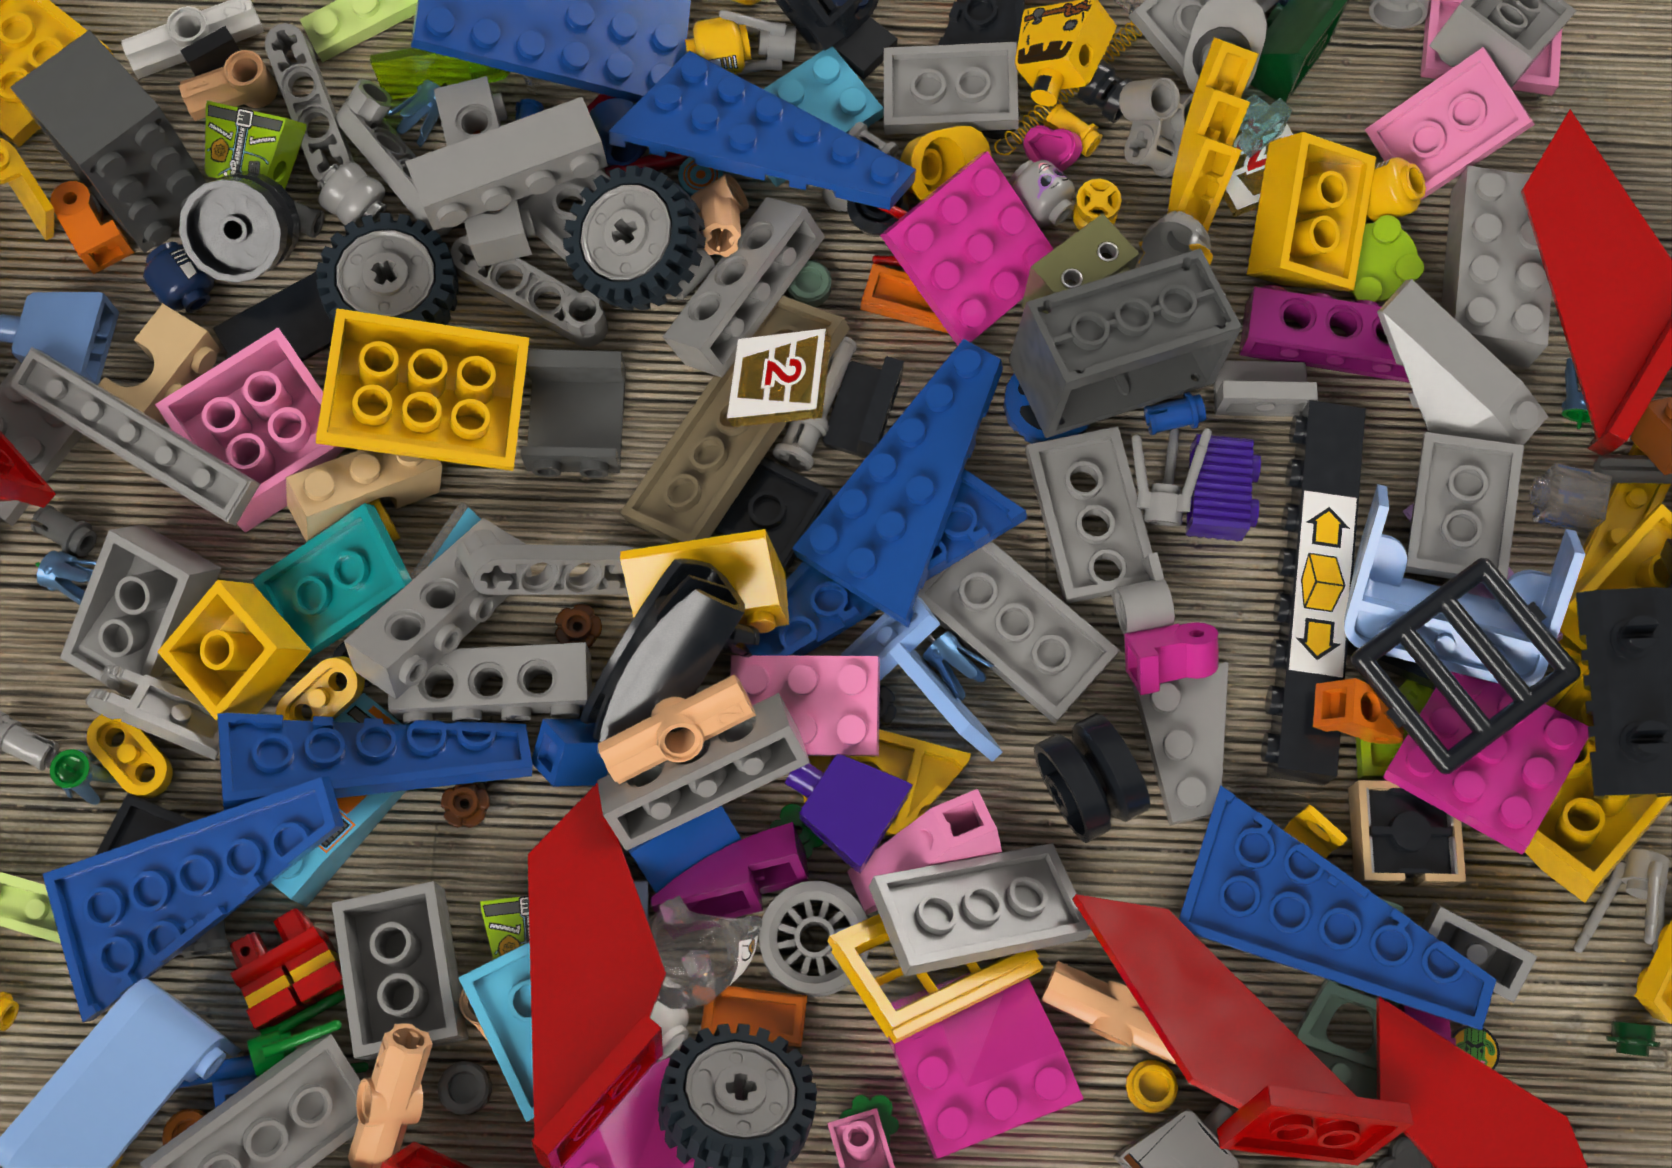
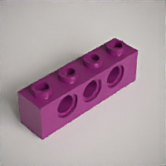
M1276 285L1254 286L1244 309L1239 350L1240 356L1277 362H1303L1308 367L1410 383L1404 366L1396 364L1390 345L1382 342L1376 335H1385L1377 314L1381 306L1370 300H1357L1354 302L1337 300L1325 293H1310L1306 295L1287 292L1285 288ZM1284 320H1294L1302 329H1293ZM1330 327L1341 328L1347 337L1336 335Z

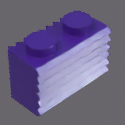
M1196 434L1190 446L1189 469L1202 434ZM1211 435L1191 497L1190 512L1186 516V536L1205 537L1207 539L1215 538L1217 540L1225 539L1227 541L1234 540L1237 542L1243 540L1250 527H1256L1259 517V500L1252 499L1251 492L1252 483H1257L1259 480L1261 456L1253 454V439Z

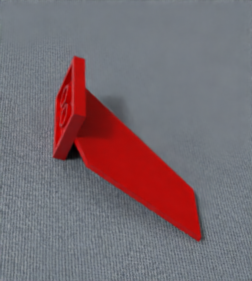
M1570 109L1521 193L1595 433L1587 449L1599 455H1608L1627 442L1672 366V259Z
M598 782L528 853L534 1138L531 1142L537 1159L544 1168H563L663 1055L662 1028L651 1019V1015L666 978V971L619 839L603 816Z
M1078 894L1072 898L1188 1083L1239 1109L1217 1128L1220 1149L1358 1166L1414 1124L1410 1105L1407 1103L1357 1097L1169 909Z
M1376 997L1377 1099L1410 1105L1414 1124L1403 1133L1435 1168H1588L1568 1117L1381 997Z

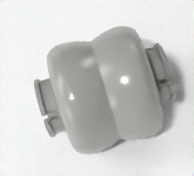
M355 162L345 163L341 167L337 164L330 166L317 184L319 188H322L318 198L319 204L326 211L337 215L344 225L353 221L357 227H361L363 225L361 217L372 215L374 222H377L380 219V213L384 212L387 208V205L382 203L386 194L384 186L376 179L367 176L364 170Z

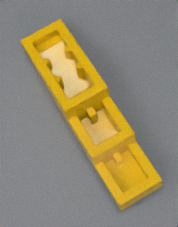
M1215 37L1199 76L1184 125L1172 178L1167 212L1168 214L1172 211H1182L1193 216L1194 219L1203 225L1207 233L1242 151L1232 145L1250 105V102L1242 99L1241 96L1259 55Z

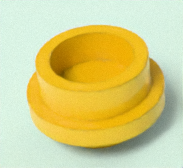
M1146 1060L1136 1064L1128 1073L1126 1093L1131 1103L1139 1110L1147 1113L1161 1112L1169 1108L1176 1099L1178 1092L1177 1079L1173 1071L1166 1064L1156 1060Z

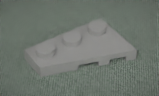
M1229 662L1220 663L1217 672L1205 678L1194 679L1186 677L1160 683V691L1140 695L1135 685H1132L1169 826L1211 817L1220 785L1222 786Z

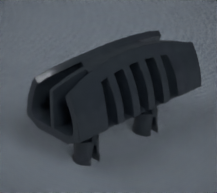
M674 559L627 628L586 702L579 720L585 724L596 723L593 732L594 739L599 740L600 743L651 717L652 710L663 699L670 697L687 699L693 696L721 650L736 653L742 657L749 658L752 656L745 644L759 645L760 634L754 626L739 624L740 619L745 613V603L728 579L710 563L691 559Z
M1650 587L1577 592L1579 638L1587 645V650L1581 651V661L1583 665L1589 666V675L1583 676L1584 689L1591 691V701H1586L1585 707L1586 714L1593 716L1594 726L1587 727L1588 739L1595 741L1596 752H1590L1593 798L1608 799V796L1629 795L1630 798H1636L1650 794H1656L1657 797L1672 796V588Z

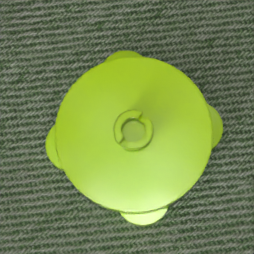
M1384 215L1379 217L1374 223L1365 224L1354 291H1347L1356 300H1370L1375 303L1385 302L1405 280L1412 279L1415 282L1423 274L1424 263L1418 256L1416 246L1411 237L1401 229L1400 221L1396 217Z

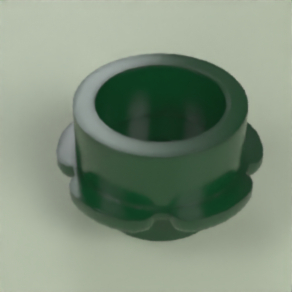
M1612 1021L1611 1036H1606L1607 1041L1616 1042V1053L1649 1057V1046L1660 1047L1661 1042H1655L1656 1026Z

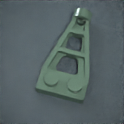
M1382 899L1393 908H1396L1400 912L1404 913V908L1402 906ZM1325 979L1294 1034L1357 1097L1377 1099L1376 997L1373 998L1350 990L1345 985ZM1384 999L1399 1009V1003ZM1351 1003L1363 1007L1371 1015L1373 1022L1372 1045L1364 1053L1334 1044L1327 1037V1027L1337 1009L1343 1004Z

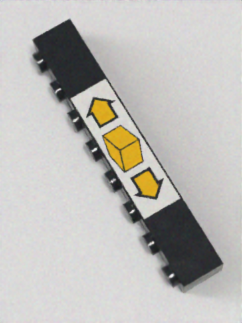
M1309 400L1301 414L1294 415L1291 421L1289 442L1296 444L1295 458L1289 460L1285 476V485L1292 487L1291 503L1285 504L1281 521L1282 531H1288L1287 548L1283 547L1281 549L1277 566L1278 576H1284L1283 593L1277 594L1273 611V619L1280 622L1279 639L1273 640L1269 656L1270 667L1276 668L1275 686H1269L1265 701V712L1272 715L1271 732L1265 733L1261 747L1262 762H1268L1267 777L1325 786L1338 775L1341 732H1325L1313 727L1315 690L1317 683L1345 680L1348 638L1345 634L1344 617L1354 568L1366 408Z

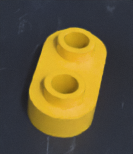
M339 656L325 659L317 664L279 700L276 707V715H283V720L308 721L302 716L301 712L303 705L306 704L312 710L310 721H313V716L334 717L336 719L360 697L364 689L365 678L354 671L348 657ZM339 672L343 673L347 679V685L344 689L338 687L336 683V676Z
M103 714L93 720L87 731L88 747L125 791L139 798L149 799L162 794L168 788L173 776L172 764L145 731L121 722V719L112 720L107 718ZM124 732L125 738L123 743L113 747L112 739L114 735ZM148 767H154V777L148 782H143V771Z

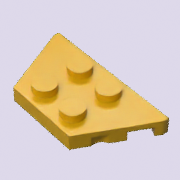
M879 729V757H846L903 779L913 785L910 796L885 834L886 836L893 837L923 815L968 765L971 753ZM808 756L809 764L822 772L826 771L835 757ZM803 795V800L805 804L808 798Z

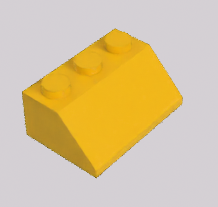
M1300 132L1269 142L1247 275L1283 286L1354 291L1376 157L1306 132Z
M766 529L620 551V561L633 618L674 559H691L710 563L731 583L745 603V613L740 619L739 624L754 626L758 629L759 633H767L774 630L775 627L789 625L786 573Z

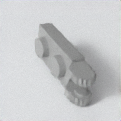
M116 665L105 667L100 675V680L103 681V684L112 690H116L118 693L126 696L132 695L129 700L112 692L109 693L107 690L104 691L101 688L92 689L85 700L92 711H96L98 714L101 713L112 720L121 719V722L216 760L220 752L218 721L211 716L193 693L148 674L142 676Z

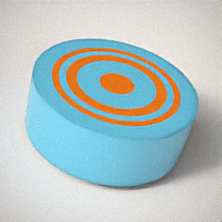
M693 157L686 159L678 172L679 185L690 196L723 176V171L695 165Z

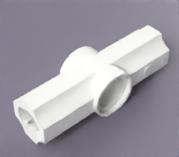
M228 0L202 11L196 7H181L172 12L168 17L167 24L124 39L121 44L138 79L185 62L186 60L180 50L226 26L235 42L262 33L264 28L251 0Z

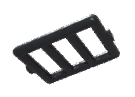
M1479 558L1357 649L1351 656L1353 666L1389 709L1384 713L1396 729L1402 726L1436 769L1446 775L1456 771L1575 682L1581 674L1577 663L1542 623L1547 618L1534 601L1527 605L1492 561L1487 558ZM1481 582L1554 669L1553 672L1531 688L1458 601L1459 598ZM1439 613H1442L1513 700V702L1490 719H1488L1417 632L1418 629ZM1400 643L1472 731L1449 750L1376 662Z

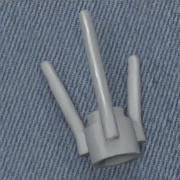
M721 10L719 12L720 18L738 23V25H745L748 35L759 37L758 55H766V60L745 63L742 73L736 75L763 70L782 71V61L793 62L796 26L770 22L728 10Z
M1179 428L1170 430L1163 483L1152 484L1151 492H1149L1141 437L1137 434L1132 437L1133 458L1138 487L1137 508L1145 509V523L1159 526L1182 525L1183 513L1190 512L1191 497L1208 449L1207 447L1212 435L1211 429L1205 428L1202 432L1181 494V487L1174 485Z
M1630 850L1627 862H1620L1612 871L1607 886L1574 945V950L1577 953L1584 951L1621 883H1625L1627 885L1626 892L1629 895L1647 900L1644 941L1647 944H1652V951L1655 954L1658 948L1659 934L1664 927L1665 894L1668 885L1669 858L1649 850Z

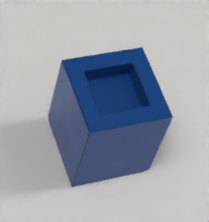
M579 719L542 720L532 755V764L553 787L595 785L597 780L607 776L608 770L601 755L597 753L599 740L593 738L596 723L585 724Z

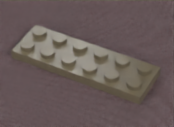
M782 295L753 337L826 328L821 365L822 371L850 330V327L843 317ZM818 335L797 341L795 357H800L804 360L806 371L799 382L791 385L789 402L800 403L813 385ZM791 343L775 348L774 359L778 360L785 367ZM769 350L743 357L737 398L763 400L764 388H761L764 362L765 359L769 358ZM734 361L723 378L714 375L620 511V514L628 523L671 543L710 538L794 411L727 418ZM775 380L774 387H770L769 400L784 401L785 385H781Z

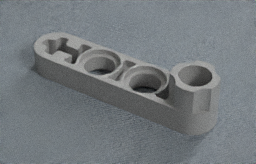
M287 23L278 24L267 33L264 43L291 119L305 123L307 127L309 122L315 117L322 116L329 120L328 131L319 138L309 137L306 127L301 143L309 168L315 179L319 182L321 176L325 173L324 171L329 168L327 157L321 150L329 149L331 155L341 164L339 167L345 163L354 162L343 130L336 122V111L316 61L318 57L311 42L296 26ZM291 48L295 59L298 61L296 63H291L290 59L286 56ZM304 76L313 78L314 87L309 95L301 98L293 95L292 86L298 78Z
M359 79L336 114V122L413 216L426 223L429 231H431L432 227L405 161L415 158L416 155L384 119L392 106L391 102L393 99L384 88L375 85L370 80ZM443 227L435 231L439 235L444 236L449 234L453 227Z
M467 235L460 237L453 243L450 253L457 274L464 280L577 345L592 347L599 344L606 337L608 322L601 299L588 290L579 293L520 258L488 265L490 269L487 274L485 266L478 268L475 260H471L468 265L466 264L464 255L467 253L473 256ZM509 270L518 271L523 275L521 283L513 289H505L498 285L499 277ZM546 292L558 294L561 297L560 304L551 311L540 310L536 306V301L541 294ZM574 314V316L584 320V322L577 321L572 315Z
M482 529L475 530L470 537L460 541L457 547V555L475 589L481 594H626L628 592L620 561V551L633 550V548L615 545L501 544L495 538L492 531ZM542 562L547 563L545 569L540 574L532 577L525 576V573L531 566ZM582 563H590V567L584 574L576 577L569 576L572 569Z

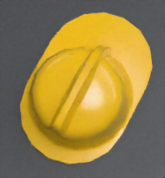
M955 126L935 130L910 141L904 148L900 158L901 162L916 169L915 181L908 191L922 201L980 153L988 151L992 157L989 142L982 132L972 126Z

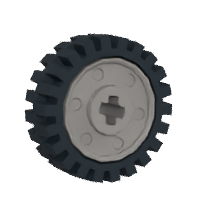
M636 165L627 166L626 172L620 168H615L609 171L610 180L603 175L593 180L597 187L595 191L588 187L584 188L580 193L586 200L583 206L575 202L573 203L570 212L577 218L576 221L566 220L564 230L571 235L569 238H563V247L570 253L565 258L567 265L574 270L572 274L575 279L599 299L624 310L633 311L634 307L641 311L651 309L650 303L657 306L667 303V293L676 297L683 291L678 283L681 280L690 283L695 276L689 268L691 264L700 266L703 258L697 252V248H705L706 238L699 232L705 229L704 220L698 215L700 210L691 199V196L676 182L661 172L659 173L645 166L644 169H641Z
M380 213V221L374 222L372 215L361 217L363 226L357 227L352 221L344 226L345 236L336 232L330 238L332 248L325 246L321 253L323 263L318 262L316 270L318 279L316 282L322 305L333 325L337 308L447 325L451 320L450 310L455 311L457 306L456 295L459 294L456 267L446 243H443L441 236L436 231H433V229L429 231L426 223L417 219L415 224H413L410 216L399 214L398 220L394 221L391 213Z
M738 1023L736 1033H731L729 1024L717 1025L714 1036L709 1028L698 1031L695 1040L688 1037L682 1042L680 1050H675L670 1057L660 1088L658 1122L660 1130H665L664 1140L668 1147L671 1149L678 1146L676 1157L683 1164H686L692 1158L695 1159L694 1168H786L789 1160L794 1162L805 1145L813 1124L817 1105L816 1083H811L813 1073L809 1064L801 1066L803 1060L801 1053L794 1049L787 1054L788 1041L779 1036L773 1043L769 1042L770 1031L759 1027L756 1036L749 1035L750 1025Z

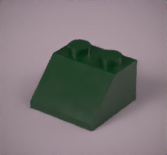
M1289 0L1285 6L1278 3L1267 19L1266 39L1255 76L1250 85L1285 105L1330 44L1349 0Z

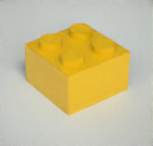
M217 580L157 652L211 716L218 721L217 714L219 713L258 714L312 650L254 584Z

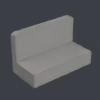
M1225 361L1213 384L1215 415L1293 417L1294 415L1301 414L1309 400H1318L1317 382H1307L1306 364L1303 362Z

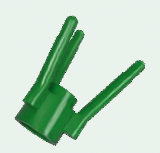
M344 988L277 1025L261 1029V1036L247 1040L257 1077L295 1051L296 1046L323 1037L342 1027L340 1020H333L292 1035L290 1031L345 999ZM366 1062L350 1063L355 1073H363L369 1069V1065Z

